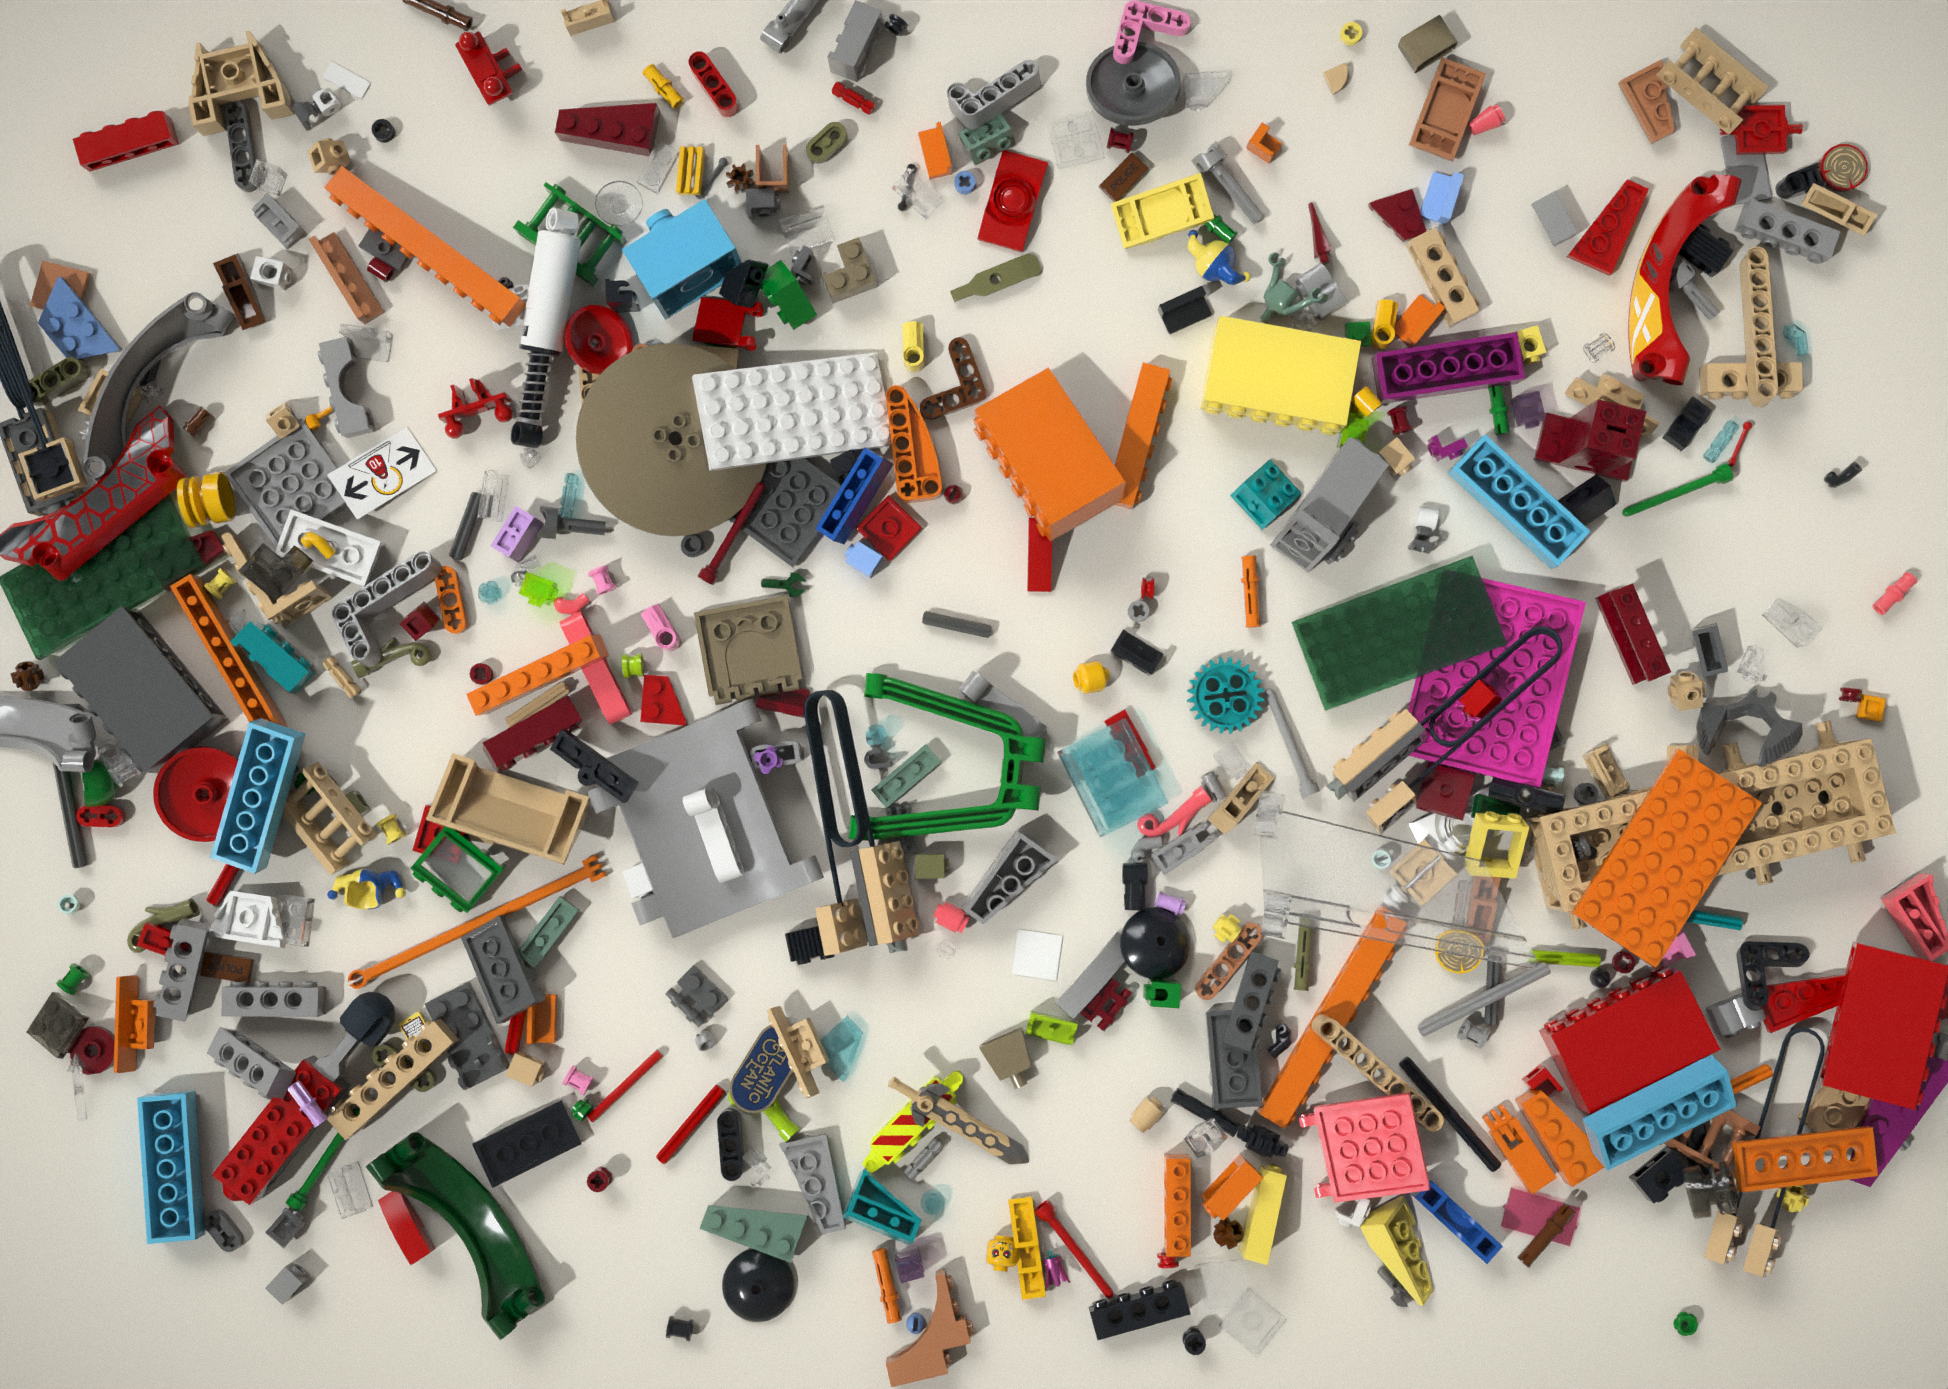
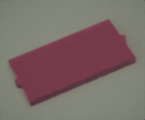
M1511 1187L1507 1203L1503 1205L1505 1210L1500 1226L1536 1236L1547 1224L1545 1221L1553 1217L1563 1202ZM1567 1204L1576 1214L1562 1228L1564 1231L1561 1234L1558 1233L1552 1241L1570 1246L1574 1229H1577L1576 1221L1580 1207Z

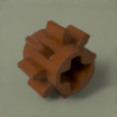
M744 163L741 167H736L733 164L731 173L726 172L727 178L731 179L726 184L728 188L734 186L736 194L739 193V190L746 192L750 185H755L754 180L750 179L754 175L753 170L746 171ZM741 175L744 181L740 182L737 180V177Z
M30 661L19 663L15 667L16 672L11 673L13 683L16 684L17 688L21 687L24 691L37 689L40 685L39 680L44 679L43 670L39 669L38 664L35 665Z
M1226 1217L1224 1221L1219 1220V1223L1214 1225L1213 1236L1216 1243L1221 1247L1227 1245L1228 1250L1237 1247V1244L1243 1241L1241 1238L1243 1236V1228L1236 1220L1230 1222V1219Z

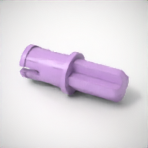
M300 1081L295 1082L288 1088L290 1094L301 1107L299 1110H303L315 1128L328 1119L316 1103V1097L313 1099Z

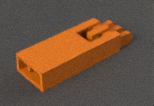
M1501 1103L1497 1106L1502 1113L1501 1116L1492 1109L1489 1112L1494 1120L1491 1122L1486 1114L1482 1116V1119L1490 1129L1488 1131L1489 1135L1530 1194H1534L1557 1177L1518 1119L1513 1115L1510 1116ZM1506 1134L1510 1142L1517 1138L1520 1144H1516L1511 1149L1502 1135Z

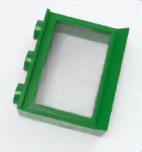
M444 826L410 869L414 871L412 875L422 883L426 881L432 885L431 890L442 898L446 896L451 900L450 904L453 908L461 913L463 910L468 913L506 865L504 863L501 865L490 857L491 854L488 851L478 848L466 834L462 835L457 830Z

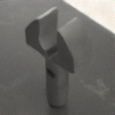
M1384 1266L1380 1267L1377 1273L1393 1290V1296L1390 1297L1397 1306L1408 1307L1401 1299L1400 1291L1408 1294L1409 1292Z

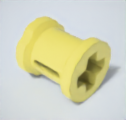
M220 568L218 574L210 583H205L204 587L216 598L221 599L223 597L222 594L231 584L235 585L237 581Z
M392 814L376 823L377 827H381L386 836L387 845L393 844L407 835L399 827L396 821V814Z

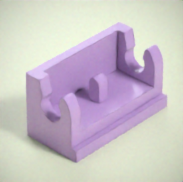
M515 506L491 544V547L519 563L544 523Z

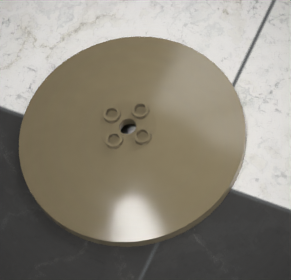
M674 343L657 344L643 347L624 355L607 367L595 380L579 412L576 426V451L582 474L590 490L612 515L631 527L647 533L661 536H687L710 530L724 523L743 508L756 484L761 481L766 463L714 471L709 470L692 381L694 374L735 370L736 368L721 357L698 347ZM677 432L681 435L682 442L680 445L675 446L669 442L668 437L670 433Z

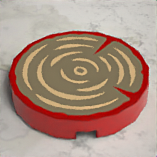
M1838 144L1831 147L1820 159V167L1818 168L1822 181L1826 182L1827 186L1837 192H1847L1856 188L1865 179L1868 172L1867 160L1864 154L1857 147L1850 144Z

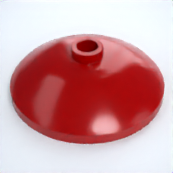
M601 305L582 307L569 318L564 333L566 348L571 358L581 368L590 373L601 375L613 362L632 352L633 337L628 324L617 312ZM590 342H593L596 345V348H593Z

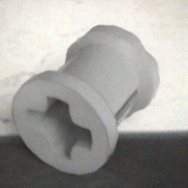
M1466 1019L1458 1031L1457 1038L1460 1040L1465 1039L1481 1049L1488 1039L1489 1030L1481 1029Z

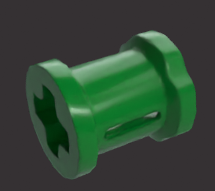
M73 963L69 966L70 970L64 978L56 982L60 989L70 995H75L77 992L76 988L84 979H88L90 976L83 967Z

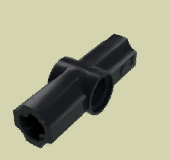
M1493 777L1490 783L1488 797L1553 814L1562 812L1566 796ZM1529 789L1533 794V798L1530 802L1525 803L1521 799V793Z

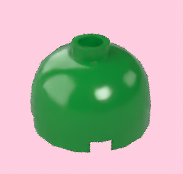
M94 759L92 770L89 773L82 772L86 807H97L109 803L115 797L116 788H121L120 774H115L113 767L108 762Z

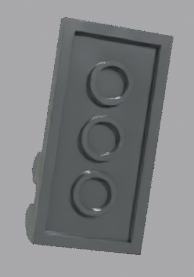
M503 915L493 918L461 937L496 1024L505 1023L510 1018L545 1000V993L533 986L532 982L536 980L537 974L531 968L525 967Z
M470 982L425 1003L432 1020L435 1021L441 1018L459 1039L448 1050V1063L451 1068L457 1070L459 1074L458 1084L463 1090H467L509 1068L510 1063Z
M1231 1010L1206 1012L1212 1108L1227 1109L1263 1106L1258 1047L1256 1050L1251 1049V1052L1246 1055L1220 1046ZM1247 1021L1239 1022V1029L1243 1032H1250L1251 1025Z

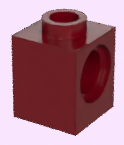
M422 602L399 624L417 641L433 628L440 618L425 602Z

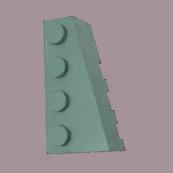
M708 1205L699 1229L791 1263L809 1215Z

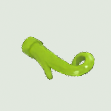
M729 1091V1095H728L729 1102H730L731 1105H733L734 1107H737V1106L734 1104V1102L732 1101L731 1096H730V1091ZM776 1098L771 1107L763 1111L785 1142L800 1129L785 1114L778 1098Z

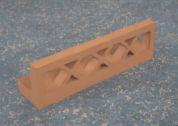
M335 232L321 240L316 236L308 239L358 320L366 325L385 313Z

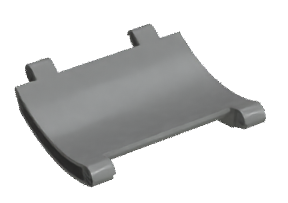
M753 698L677 731L606 758L639 782L628 802L622 803L600 786L587 791L596 814L608 808L620 806L652 887L653 895L631 903L640 926L663 917L673 939L824 878L815 855L797 863H791L739 731L746 729L745 727L762 721ZM708 787H713L718 794L744 868L743 876L724 883H720L715 875L695 816L690 817L683 804V796Z

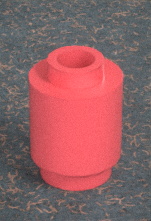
M945 902L944 905L939 903L933 915L937 918L935 923L954 933L957 931L961 934L970 916L965 914V911L948 902Z

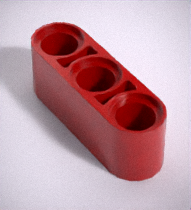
M696 51L692 53L688 63L693 76L722 116H734L738 111V102L735 94L704 52ZM698 62L706 63L702 69H696L695 65ZM711 81L719 82L716 88L708 87ZM724 100L733 101L729 107L721 106Z

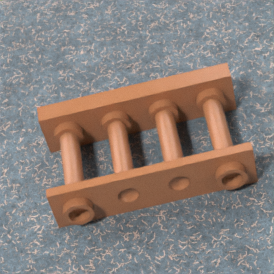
M1728 1110L1711 1119V1126L1699 1152L1686 1146L1694 1128L1680 1134L1677 1140L1672 1138L1663 1143L1713 1171L1712 1175L1726 1181L1727 1179H1736L1735 1172L1729 1170L1734 1159L1732 1142L1742 1141L1743 1137L1746 1138L1747 1136H1757L1760 1127ZM1726 1124L1733 1128L1732 1132L1734 1134L1720 1164L1707 1157L1721 1126Z

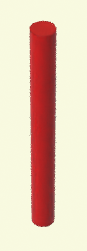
M659 1050L653 1052L587 1115L588 1119L594 1123L663 1057V1054Z

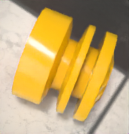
M223 472L205 474L202 480L200 477L193 476L191 479L182 478L178 481V504L183 519L189 527L206 526L210 523V520L214 523L232 521L235 518L234 494L231 484Z

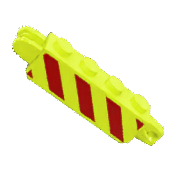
M956 1070L951 1072L944 1080L940 1077H932L924 1087H927L926 1085L943 1084L947 1086L950 1090L941 1095V1097L955 1105V1091L960 1087L959 1085L963 1082L964 1077L962 1072ZM912 1099L872 1137V1150L862 1162L863 1166L870 1173H874L884 1164L889 1165L892 1161L896 1164L905 1155L903 1150L909 1144L913 1147L922 1138L920 1133L926 1127L931 1129L937 1123L924 1115V1127L916 1124L910 1109L912 1107Z

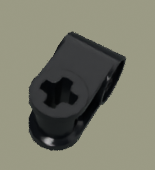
M1819 163L1792 172L1776 184L1777 195L1781 199L1786 200L1807 194L1813 183L1823 188L1826 187V182L1822 181L1818 170L1820 167ZM1787 182L1793 185V190L1789 188Z

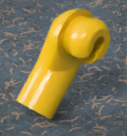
M312 531L305 533L306 535L301 538V542L306 548L315 545L326 559L336 552L325 538Z

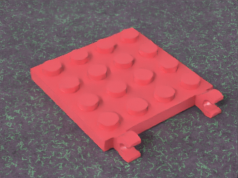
M1410 1092L1319 1105L1314 1107V1113H1304L1299 1117L1300 1127L1318 1126L1330 1184H1316V1188H1314L1316 1198L1333 1196L1335 1203L1430 1190L1431 1186Z

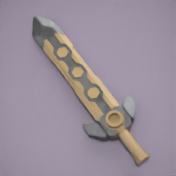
M896 1077L890 1079L888 1087L912 1099L911 1113L914 1122L919 1126L924 1127L925 1115L984 1148L985 1151L1008 1164H1025L1029 1162L1022 1144L942 1098L941 1095L950 1090L947 1086L943 1084L926 1085L927 1087L923 1086L916 1091L899 1081Z

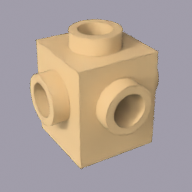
M323 139L316 142L307 151L314 173L334 175L341 166L345 168L350 163L349 153L345 148L343 140Z
M1683 671L1678 675L1670 676V685L1667 688L1668 695L1673 705L1679 711L1703 707L1705 684L1702 679L1690 671Z

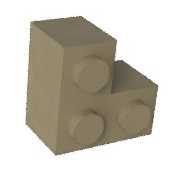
M858 237L837 245L844 268L823 275L832 303L877 288L860 238Z

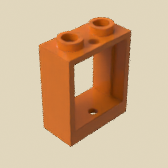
M1239 1154L1201 1194L1204 1200L1202 1205L1214 1219L1219 1216L1224 1221L1263 1177L1255 1167Z

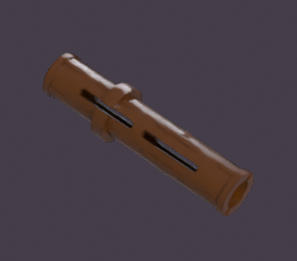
M403 0V3L441 19L444 24L455 25L464 31H468L472 25V17L456 11L451 5L445 6L434 0Z
M1563 1203L1553 1217L1545 1221L1547 1224L1517 1258L1530 1268L1532 1263L1556 1235L1564 1231L1562 1228L1576 1212L1569 1205Z

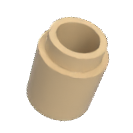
M1154 1096L1151 1099L1145 1097L1133 1111L1132 1118L1129 1121L1144 1133L1147 1129L1150 1130L1164 1114L1162 1110L1164 1105Z

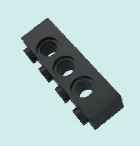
M1176 1280L1165 1281L1161 1287L1154 1289L1153 1286L1141 1288L1139 1293L1133 1295L1122 1293L1117 1295L1115 1300L1108 1302L1106 1299L1097 1300L1092 1303L1093 1306L1089 1307L1097 1340L1191 1315L1181 1281L1176 1282ZM1159 1297L1168 1298V1303L1164 1307H1159L1156 1305V1300ZM1137 1303H1142L1145 1305V1309L1142 1313H1135L1132 1311L1133 1306ZM1113 1310H1120L1122 1312V1316L1117 1320L1111 1319L1109 1314Z

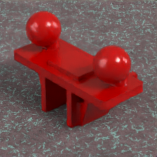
M479 31L476 33H462L459 37V42L455 46L486 103L491 106L511 95L513 91L507 79L523 70L518 63L505 71H501L497 62L510 55L507 48L492 54Z
M470 378L472 390L477 394L479 401L467 404L463 390L453 384L450 385L452 390V409L437 415L439 420L447 423L445 425L446 435L452 439H457L464 433V426L457 419L468 418L496 407L494 411L496 419L503 423L509 422L513 418L514 412L512 407L506 403L512 402L511 397L506 392L493 396L482 381Z

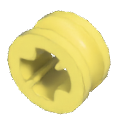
M1356 22L1346 23L1340 32L1342 42L1350 46L1357 44L1362 36V29ZM1349 29H1353V32L1357 33V36L1354 35L1353 39H1349V35H1345V32L1347 33Z

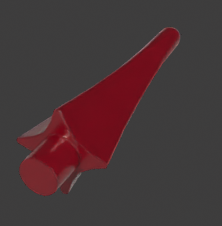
M1310 202L1308 207L1312 225L1314 259L1319 257L1320 263L1326 265L1330 263L1329 252L1332 251V248L1321 227L1314 204Z

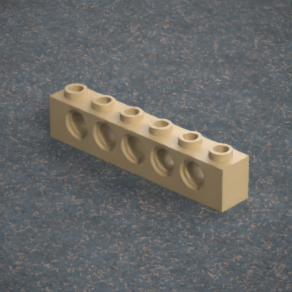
M441 1018L435 1021L428 1020L420 1027L421 1033L416 1038L411 1036L402 1044L404 1049L398 1054L393 1052L384 1060L386 1065L382 1069H374L367 1075L368 1081L363 1086L358 1084L348 1093L350 1098L345 1102L339 1101L330 1109L332 1114L327 1120L345 1140L353 1137L459 1041ZM424 1039H428L431 1042L432 1048L430 1051L423 1047ZM406 1055H409L413 1058V1067H409L406 1064ZM389 1071L395 1074V1083H391L388 1080L387 1074ZM370 1088L377 1090V1099H373L370 1096ZM353 1104H356V1105L359 1106V1108H360V1114H359V1115H355V1114L353 1113V1111H352V1105H353Z

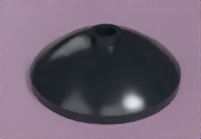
M1152 907L1138 911L1127 920L1120 936L1122 956L1127 965L1144 978L1154 980L1168 978L1181 970L1189 957L1191 944L1188 930L1182 920L1169 910ZM1158 937L1163 940L1162 946L1157 944L1156 940Z
M750 1249L737 1255L727 1266L722 1280V1292L728 1307L737 1316L751 1322H764L779 1316L787 1308L794 1292V1277L786 1261L758 1250ZM754 1285L760 1286L761 1291L756 1293L753 1291L752 1287Z

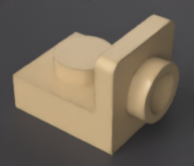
M286 401L266 414V422L280 439H283L300 426L299 422L291 414L292 408Z

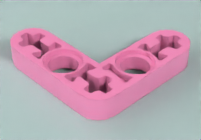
M1135 0L1129 1L1124 7L1113 51L1114 60L1120 64H1128L1133 60L1141 28L1174 36H1184L1190 27V17L1181 11ZM1132 10L1137 11L1136 15L1131 14ZM1160 15L1163 20L1161 22H1154L1151 16ZM1177 22H1182V26H1177ZM1127 28L1133 29L1135 35L1127 36L1123 33V30ZM1124 44H1128L1126 54L1121 53Z

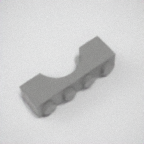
M342 337L319 343L318 357L321 364H324L326 373L323 374L326 386L330 388L331 396L329 397V403L332 410H335L336 413L335 427L337 432L346 438L375 432L370 409L353 403L346 392L345 383L347 375L359 363L353 340L348 337Z

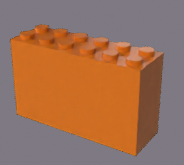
M1049 367L975 409V419L973 420L975 435L979 441L984 440L988 446L986 448L988 455L992 460H997L1000 465L998 467L1000 473L1005 479L1009 478L1013 484L1011 486L1013 493L1017 498H1022L1025 503V511L1029 517L1034 516L1038 522L1036 524L1038 531L1043 537L1046 535L1050 542L1123 500L1125 480Z

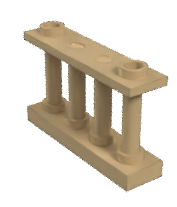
M1695 28L1680 45L1685 50L1675 64L1669 60L1656 76L1718 125L1719 128L1730 134L1743 121L1737 114L1747 101L1753 105L1766 92L1769 86L1699 29ZM1692 57L1704 65L1694 78H1691L1682 70ZM1710 72L1722 80L1712 93L1701 86V83ZM1728 87H1731L1740 95L1731 108H1728L1719 100Z
M317 762L301 770L307 779L294 792L292 789L289 790L282 815L327 872L332 875L344 869L350 863L345 857V854L357 843L362 846L374 840L377 834L329 776L326 769ZM314 787L322 798L308 810L300 799ZM329 806L336 814V817L323 829L315 817ZM344 824L352 835L338 848L330 836Z

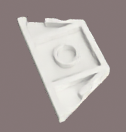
M230 891L224 899L223 905L213 915L215 920L210 926L208 935L210 937L285 948L286 946L277 899L274 897Z

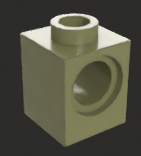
M916 854V879L945 878V873H949V859H945V854Z

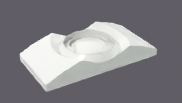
M1490 785L1470 794L1463 821L1430 813L1408 824L1417 844L1425 839L1438 852L1440 850L1438 849L1437 842L1445 843L1447 841L1445 835L1447 834L1449 837L1454 835L1463 844L1461 850L1463 852L1466 851L1474 822L1471 814L1475 795L1482 794L1488 796ZM1488 829L1485 841L1505 831ZM1456 851L1454 853V857L1461 854L1462 852Z

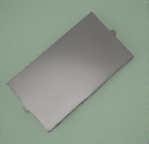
M1734 135L1721 137L1720 141L1727 175L1739 177L1742 180L1735 205L1747 203L1750 199L1757 201L1771 199L1764 154L1736 155Z

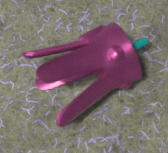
M1049 1250L1050 1256L1042 1259L1046 1268V1288L1053 1284V1280L1055 1286L1059 1287L1061 1285L1060 1278L1063 1282L1067 1281L1070 1283L1062 1266L1061 1255L1052 1256V1252Z

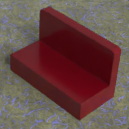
M778 684V694L762 696L757 699V708L804 718V705L810 691L800 688V690L783 692L782 684Z

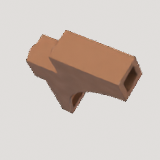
M945 1269L938 1270L935 1274L937 1301L927 1327L908 1348L886 1358V1367L891 1387L948 1374V1366H951L952 1363L949 1351H944V1349L971 1343V1335H974L972 1321H967L965 1314L956 1316L959 1313L957 1299H952L950 1290H954L951 1275H946Z

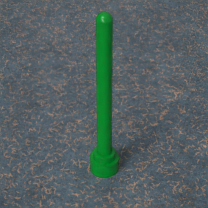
M1727 463L1717 466L1716 470L1712 471V474L1623 509L1622 514L1625 517H1629L1712 483H1728L1734 479L1732 470Z
M359 1108L352 1110L355 1115L360 1114ZM338 1132L300 1190L291 1193L286 1200V1204L290 1208L302 1212L308 1204L307 1195L344 1141V1138Z

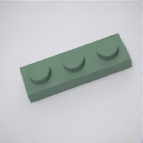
M925 744L871 789V791L887 808L939 765L941 761Z
M559 896L520 947L519 952L522 959L536 968L580 910L565 898Z

